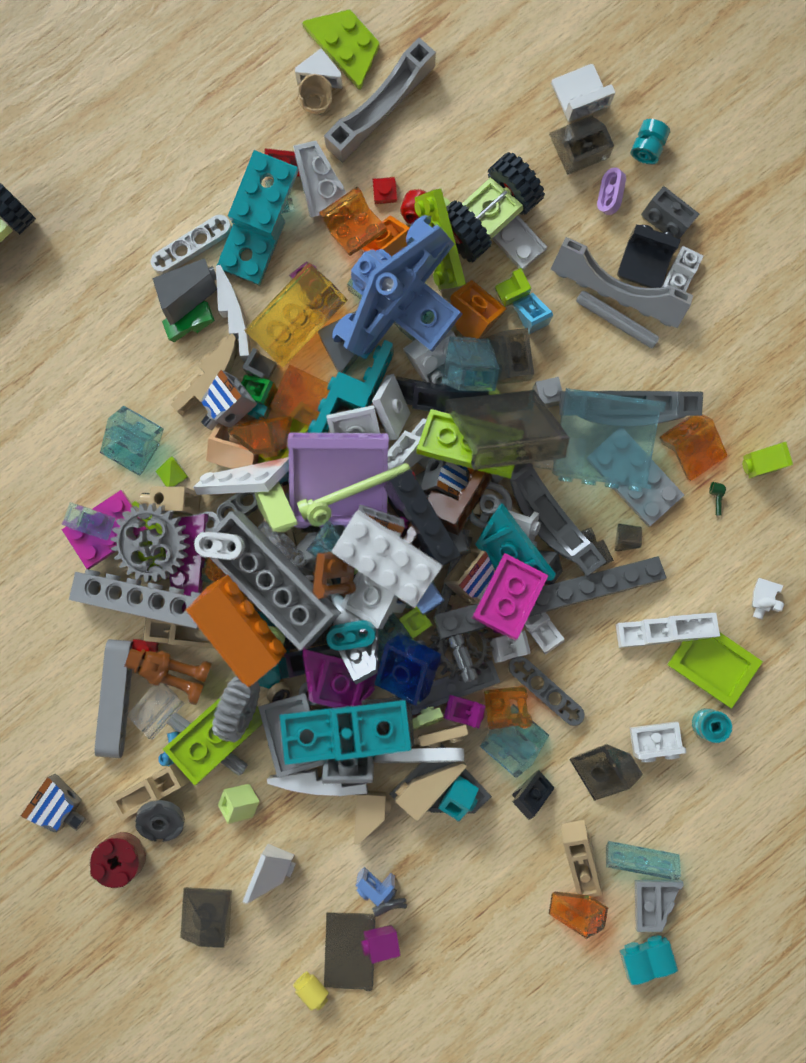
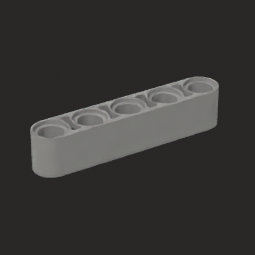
M108 639L106 642L95 739V756L121 759L124 752L132 669L126 668L124 665L130 649H132L133 641Z

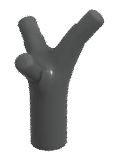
M393 889L395 893L386 903L383 902L379 906L373 907V913L378 917L392 909H406V898L395 899L397 890Z

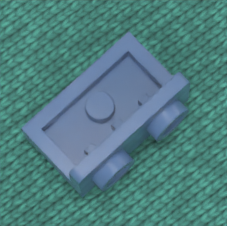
M363 867L357 875L356 890L363 899H370L376 906H379L382 901L386 903L394 895L395 875L390 873L381 883L367 868Z

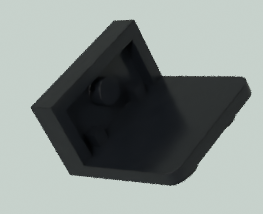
M636 224L630 234L617 276L648 288H661L671 258L678 249L681 239L675 238V235L672 233H661L653 230L651 226Z

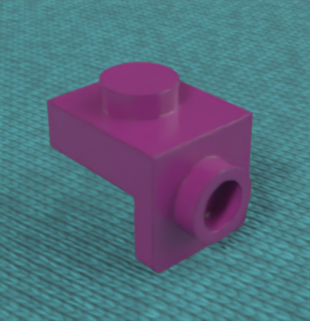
M450 695L443 718L479 729L484 719L485 705Z

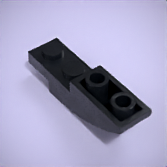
M396 377L406 404L412 405V409L429 412L432 409L448 414H486L489 390L447 382L440 385Z

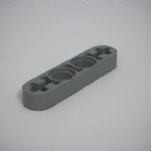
M518 656L509 661V672L561 719L573 726L583 722L585 713L582 707L529 660ZM523 661L524 669L530 672L531 668L534 670V672L528 675L526 681L522 679L526 676L521 671L514 672L516 668L513 665L514 662L520 663ZM534 676L542 677L544 681L542 688H532L531 679ZM552 692H559L562 697L558 705H552L549 702V695ZM567 700L570 701V703L566 705L567 707H569L573 711L576 710V708L578 709L576 713L579 716L578 719L575 720L574 718H572L569 720L568 718L570 715L567 711H565L564 709H562L561 713L558 711L559 709L564 707Z

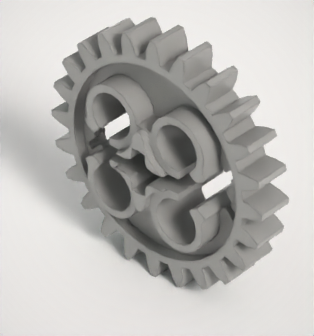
M146 503L140 504L139 508L137 506L131 507V512H123L122 514L125 519L120 518L116 520L120 527L112 529L117 533V536L110 539L117 542V546L112 547L111 550L118 551L119 553L114 557L115 560L122 559L123 561L119 567H129L127 575L136 572V580L144 575L145 582L150 581L152 578L157 582L161 580V577L166 579L170 577V573L178 572L176 566L181 567L184 565L180 558L188 557V554L183 549L190 547L189 544L184 543V539L188 538L189 535L182 534V530L186 528V525H178L181 517L173 519V510L165 513V506L162 505L157 508L156 503L149 504V506ZM151 515V520L147 522V525L152 526L158 523L163 528L162 535L157 532L156 528L141 531L139 538L133 533L134 527L140 528L146 525V522L140 519H147ZM161 547L167 550V558L162 556L155 560V564H160L159 567L155 565L148 570L150 564L153 563V559L143 562L138 557L139 551L144 554V557L161 553Z

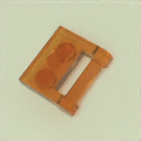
M518 686L484 691L489 729L519 726L523 729L531 727L533 722L531 715L528 713L526 702L528 694L525 687ZM515 699L517 701L519 713L511 714L509 700Z

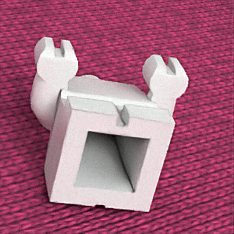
M761 578L757 579L752 596V607L756 608L753 617L762 620L765 611L769 612L770 609L776 612L782 611L784 603L775 600V596L781 592L783 585Z

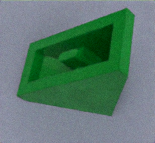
M244 375L241 384L255 402L268 408L270 407L278 390L274 382L249 375Z

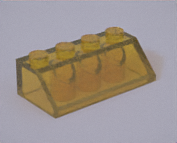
M308 262L244 331L283 368L348 299L331 281Z

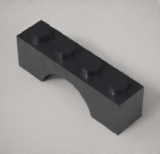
M411 469L389 480L384 489L395 508L401 510L414 527L420 542V551L442 566L460 556L459 551Z

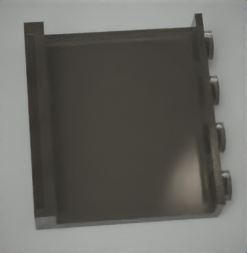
M535 390L446 400L445 413L450 414L473 451L471 466L474 470L566 457L570 437Z

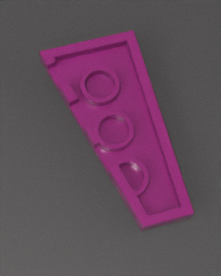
M209 514L181 517L178 522L179 526L186 525V528L182 530V534L189 535L188 538L184 539V543L189 544L190 547L183 549L188 554V557L180 558L184 565L181 567L176 566L178 572L170 573L169 580L170 587L183 589L184 595L191 596V592L202 593L203 580H201L205 558L197 553L194 543L196 537L200 533L205 532ZM186 603L182 605L183 613L186 610Z

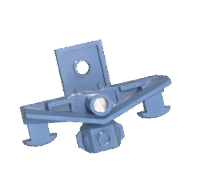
M421 216L411 225L406 235L408 246L394 256H390L383 249L369 250L364 252L351 269V279L353 280V288L362 295L356 314L349 313L336 324L332 333L334 342H340L341 339L345 340L344 347L366 359L393 323L396 322L433 352L461 317L462 313L425 284L454 245L453 241L439 226H429L432 220L431 216ZM426 312L434 313V320L430 324L423 322V316Z

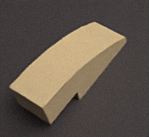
M145 618L144 641L215 648L200 629Z
M174 763L110 800L122 821L138 812L142 805L150 801L160 800L183 787L190 780Z

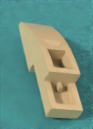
M233 334L222 338L217 345L218 347L212 353L209 352L203 356L199 367L204 374L196 376L190 382L191 386L185 392L181 391L174 397V402L171 406L181 416L198 400L202 401L203 396L220 370L230 373L239 346V342Z

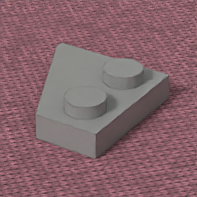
M376 627L375 639L371 645L339 651L355 684L378 673L379 629ZM366 629L360 630L363 634L368 633Z
M634 880L635 927L637 932H662L667 922V916L675 905L674 900L679 889L682 890L683 881Z

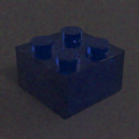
M399 633L386 642L374 684L417 706L430 694L442 654Z

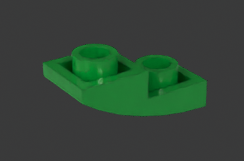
M203 301L175 324L170 325L167 318L162 321L168 340L175 343L190 331L199 333L213 323L215 319L208 302Z

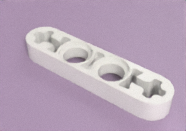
M216 215L157 251L151 257L153 269L160 275L175 270L227 238L232 228L228 218L224 215ZM218 223L224 225L225 229L223 231L217 229ZM207 229H211V231L214 234V237H211ZM198 234L207 235V241L204 244H197L195 242ZM179 246H186L188 252L184 256H177L176 249ZM170 252L176 261H172L168 255ZM160 259L165 261L166 266L163 268L159 265Z
M411 749V751L373 756V762H464V749Z

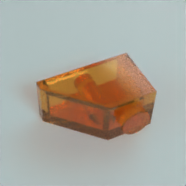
M556 891L552 893L549 915L586 939L605 929L608 913L607 906L589 895Z

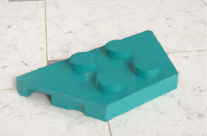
M501 503L475 544L477 548L486 551L495 570L504 553L548 575L546 581L553 580L556 573L504 504Z

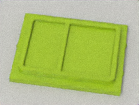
M719 632V637L682 641L667 665L732 709L763 661L721 632Z

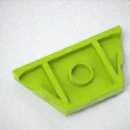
M350 9L304 20L302 22L303 28L357 89L360 90L363 86L364 78L372 66V60L376 57L379 50L380 42Z

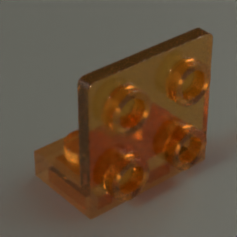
M355 187L319 212L328 232L349 256L387 231L384 223L368 207L363 193L358 187Z
M289 364L269 406V410L275 414L280 412L310 426L312 420H317L320 412L317 410L322 398L326 399L330 390H327L329 383Z
M703 414L702 416H689L659 437L664 446L675 451L685 476L690 481L727 457V452L713 419Z

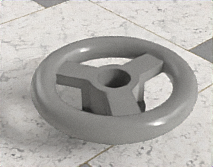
M490 482L486 489L498 491L504 499L498 500L493 494H483L479 500L480 509L482 510L480 519L474 515L473 511L469 516V520L474 525L483 529L488 524L489 514L494 513L501 503L504 504L507 510L512 511L510 494L503 486L495 482ZM491 501L493 508L487 509L484 503Z

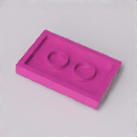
M123 490L118 491L61 529L86 569H91L116 552L111 550L112 547L117 546V542L110 540L112 537L117 536V533L112 529L120 527L116 520L120 518L125 519L122 513L126 511L131 512L130 508L134 507ZM146 525L140 528L134 527L133 533L136 537H139L140 532L148 528Z
M504 553L472 619L516 641L548 575Z

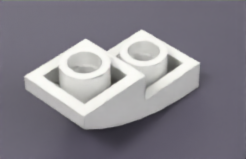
M682 246L662 287L674 286L686 292L691 279L701 263L703 255Z

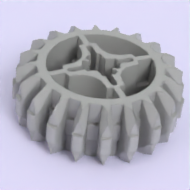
M235 676L228 683L227 688L224 689V693L220 697L219 704L214 713L215 717L212 721L214 735L218 736L219 739L235 743L245 734V730L249 727L260 697L258 682L247 687Z

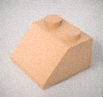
M243 418L230 428L218 423L208 438L206 461L231 469L257 464L267 435L268 426Z

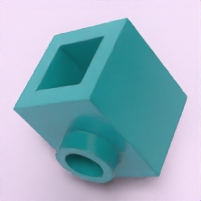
M458 776L448 787L438 809L460 822L468 811L472 812L476 806L478 799L475 796L479 788Z

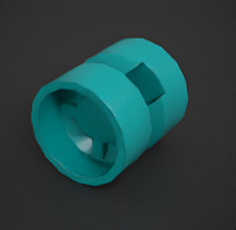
M657 119L644 120L637 134L638 137L635 139L630 151L631 156L644 164L658 163L663 146L666 144L671 132L668 125Z
M704 708L698 710L692 718L693 731L697 736L705 740L721 743L726 741L731 735V720L720 711Z

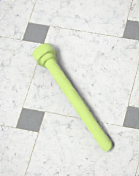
M406 463L314 501L312 499L301 500L297 502L299 511L303 519L307 520V510L313 503L333 504L389 481L409 470L410 466Z

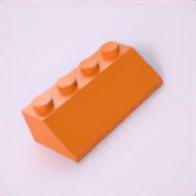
M229 575L209 585L186 609L189 616L240 681L247 687H250L277 665L286 652L281 641L272 633L267 623L259 616L252 603L246 599L238 585Z

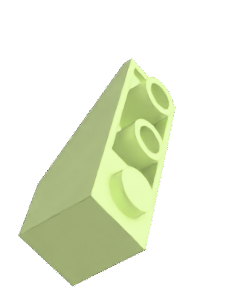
M279 482L269 492H254L259 511L273 532H285L290 530L292 526L298 525Z

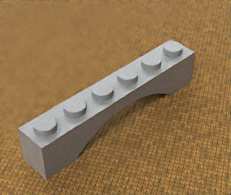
M418 38L403 53L390 75L376 92L354 112L339 119L324 135L326 148L343 163L435 67L436 52L422 39Z
M568 237L565 238L550 269L562 278H570L576 281L581 287H589L596 290L603 297H611L622 306L637 309L642 315L652 316L660 320L662 324L678 328L691 306L693 295L674 286L642 288L623 283L610 276L598 265L587 246Z

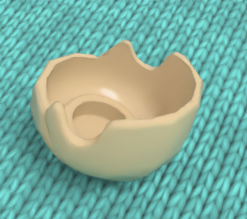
M311 74L306 76L300 83L298 100L303 110L317 115L324 113L331 105L332 85L324 76Z

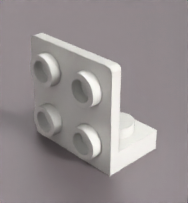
M593 64L557 77L551 82L568 122L610 106L615 95L612 84L606 87L602 85Z

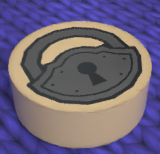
M277 683L269 689L267 699L272 703L290 698L292 691L286 683Z

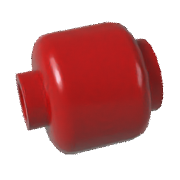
M422 189L408 191L403 199L400 213L408 224L412 225L420 218L416 214L414 205L415 197L427 193Z

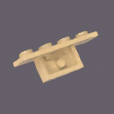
M486 708L484 710V719L479 729L490 726ZM444 719L441 722L409 733L411 747L426 745V748H436L441 746V741L459 742L464 740L463 736L468 735V732L479 729Z

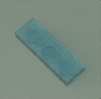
M612 841L607 842L606 867L677 881L681 876L679 854Z

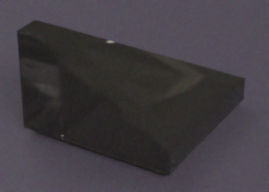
M618 523L615 551L641 548L642 527Z

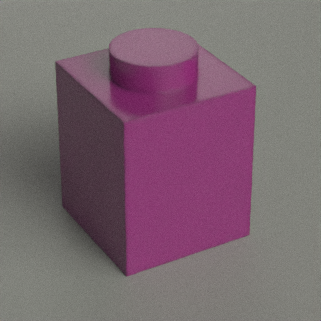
M392 925L364 931L365 940L361 941L364 956H368L372 964L401 956L397 932Z

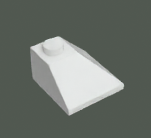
M267 844L261 854L243 902L248 904L282 884L286 876L291 877L296 864L292 862L294 854Z

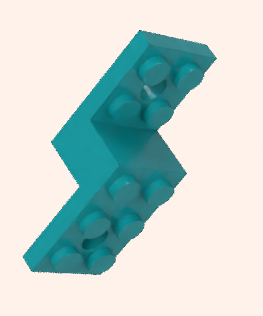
M253 151L228 213V218L233 223V226L217 265H221L224 272L256 285H261L285 225L282 211L298 174V167L259 151ZM268 176L274 179L273 185L268 188L263 187L261 184L262 180ZM247 249L251 250L253 253L252 258L248 261L241 260V253Z
M384 340L382 346L378 345L373 354V366H368L363 377L365 382L338 372L336 377L331 378L327 390H330L326 399L322 398L317 410L320 414L317 420H312L308 433H328L327 415L335 414L342 406L354 410L372 405V400L394 356L393 343Z
M405 700L279 715L284 765L326 759L338 761L411 751ZM381 721H386L390 726L388 734L384 736L379 735L376 730L378 723ZM305 729L313 732V740L308 744L302 743L299 738L300 733Z

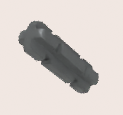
M461 634L452 636L449 642L451 648L455 650L453 653L458 667L463 671L461 674L465 683L477 679L475 669L471 667L473 663L467 647L463 645L465 643Z

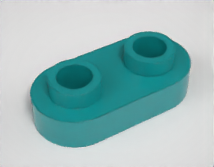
M366 620L336 624L328 631L327 643L332 649L338 651L366 647L373 643L376 629L371 622ZM366 629L368 633L363 634L360 630ZM342 633L344 637L340 638L336 634Z

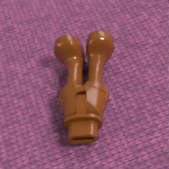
M130 649L124 667L134 670V674H139L149 684L159 686L160 683L184 691L188 695L189 703L197 705L204 685L184 680L169 674L168 671L182 673L205 683L212 665L211 662L204 661L200 665L193 666L171 659V654L167 652H145L144 649L140 652Z

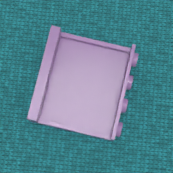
M289 433L290 507L298 524L295 527L307 528L311 525L308 519H303L297 502L304 499L317 500L388 470V433ZM387 481L328 505L331 509V517L327 523L319 527L331 528L334 525H343L346 528L355 512L358 511L360 504L387 513V492L384 489Z

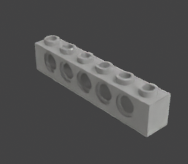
M86 569L85 573L75 572L69 600L200 629L186 610L183 613L182 605L186 603L187 609L201 593L191 592V596L184 595L183 589L170 587L169 591L162 590L163 585L148 582V586H142L141 580L127 578V581L124 582L120 581L121 576L106 573V577H100L99 571ZM122 590V595L119 598V591ZM143 594V600L140 603V595ZM164 598L165 603L164 606L161 607V600Z

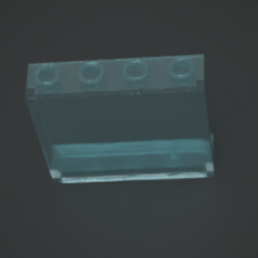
M566 388L552 474L559 476L558 480L572 482L573 478L582 479L581 483L587 485H596L597 481L605 482V487L619 489V485H626L628 490L642 492L643 488L651 489V485L647 484L659 414L660 412H665L666 402Z

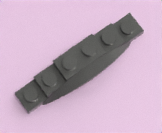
M560 391L559 415H575L586 421L598 424L640 426L673 421L686 416H702L703 392Z
M520 449L510 482L514 497L522 514L531 517L534 512H538V522L541 523L537 535L554 551L575 562L585 576L590 575L606 563V560L559 506L536 473L533 464Z

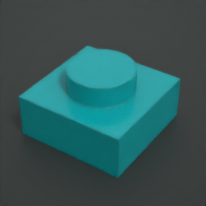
M257 403L247 415L256 420H259L260 417L267 420L271 411L268 407Z

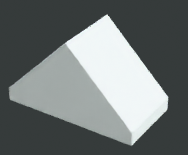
M319 49L295 68L297 84H300L308 75L318 74L324 76L331 83L332 88L342 89L341 72L322 49Z

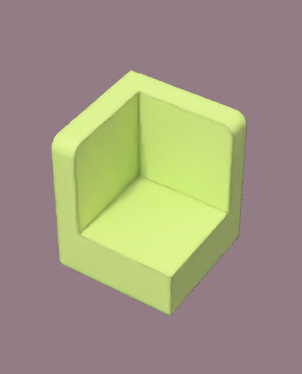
M245 784L224 789L218 806L227 824L252 818L258 807L259 800L251 785Z

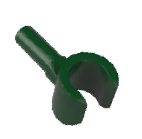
M712 482L709 494L716 495V515H722V497L726 492V487L724 484Z

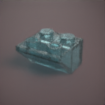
M450 336L442 384L463 391H495L500 368L490 340L486 338Z
M122 406L107 420L100 453L140 476L157 450L164 428L126 406Z
M512 704L488 732L480 747L517 778L532 766L549 734L517 706Z

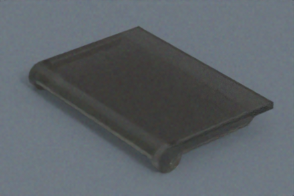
M326 913L324 987L373 990L374 963L372 964L368 956H364L361 941L365 940L364 931L375 929L376 916L374 914Z

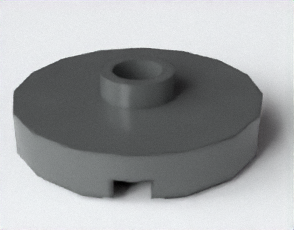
M163 800L150 801L142 805L138 810L135 826L141 836L148 840L156 841L157 839H163V842L170 841L181 834L185 817L183 811L171 802Z

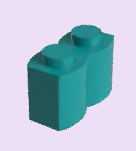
M654 935L649 937L648 941L643 944L631 942L619 951L627 979L631 985L646 983L654 978L665 977L678 972L670 942L666 937Z

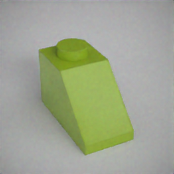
M787 442L751 452L743 456L744 460L742 462L743 469L749 478L776 472L793 465Z

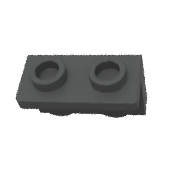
M663 186L651 199L641 216L661 232L672 233L675 235V238L680 239L700 213Z

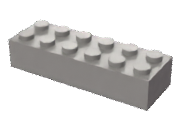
M230 511L212 531L238 535L243 539L245 550L239 558H210L226 575L230 576L245 595L300 651L309 648L341 614L327 598L318 599L314 595V585L242 512ZM209 540L207 543L208 548H212L213 546L211 540ZM235 543L230 545L232 551L236 549Z

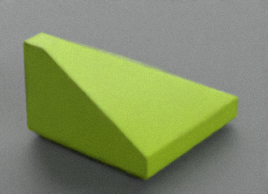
M173 456L156 470V473L166 487H175L188 478Z

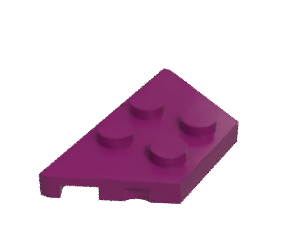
M308 649L303 650L309 700L313 703L334 708L361 706L364 700L375 690L373 687L382 677L385 678L388 675V671L378 668V673L355 684L342 658Z

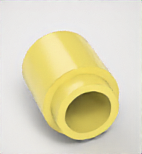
M306 971L293 984V987L296 989L295 993L311 1011L315 1008L320 1010L327 1003L329 992L314 974L310 975Z

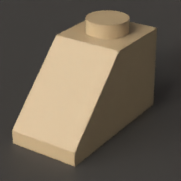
M368 791L367 794L356 795L354 844H360L384 822L385 814H390V799H386V792Z

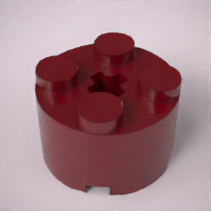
M119 832L99 843L93 850L90 858L91 877L108 888H121L131 882L143 869L146 861L145 849H143L138 837L131 833Z

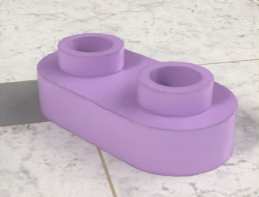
M619 168L609 169L602 178L597 207L606 215H612L617 212L622 203L626 175Z

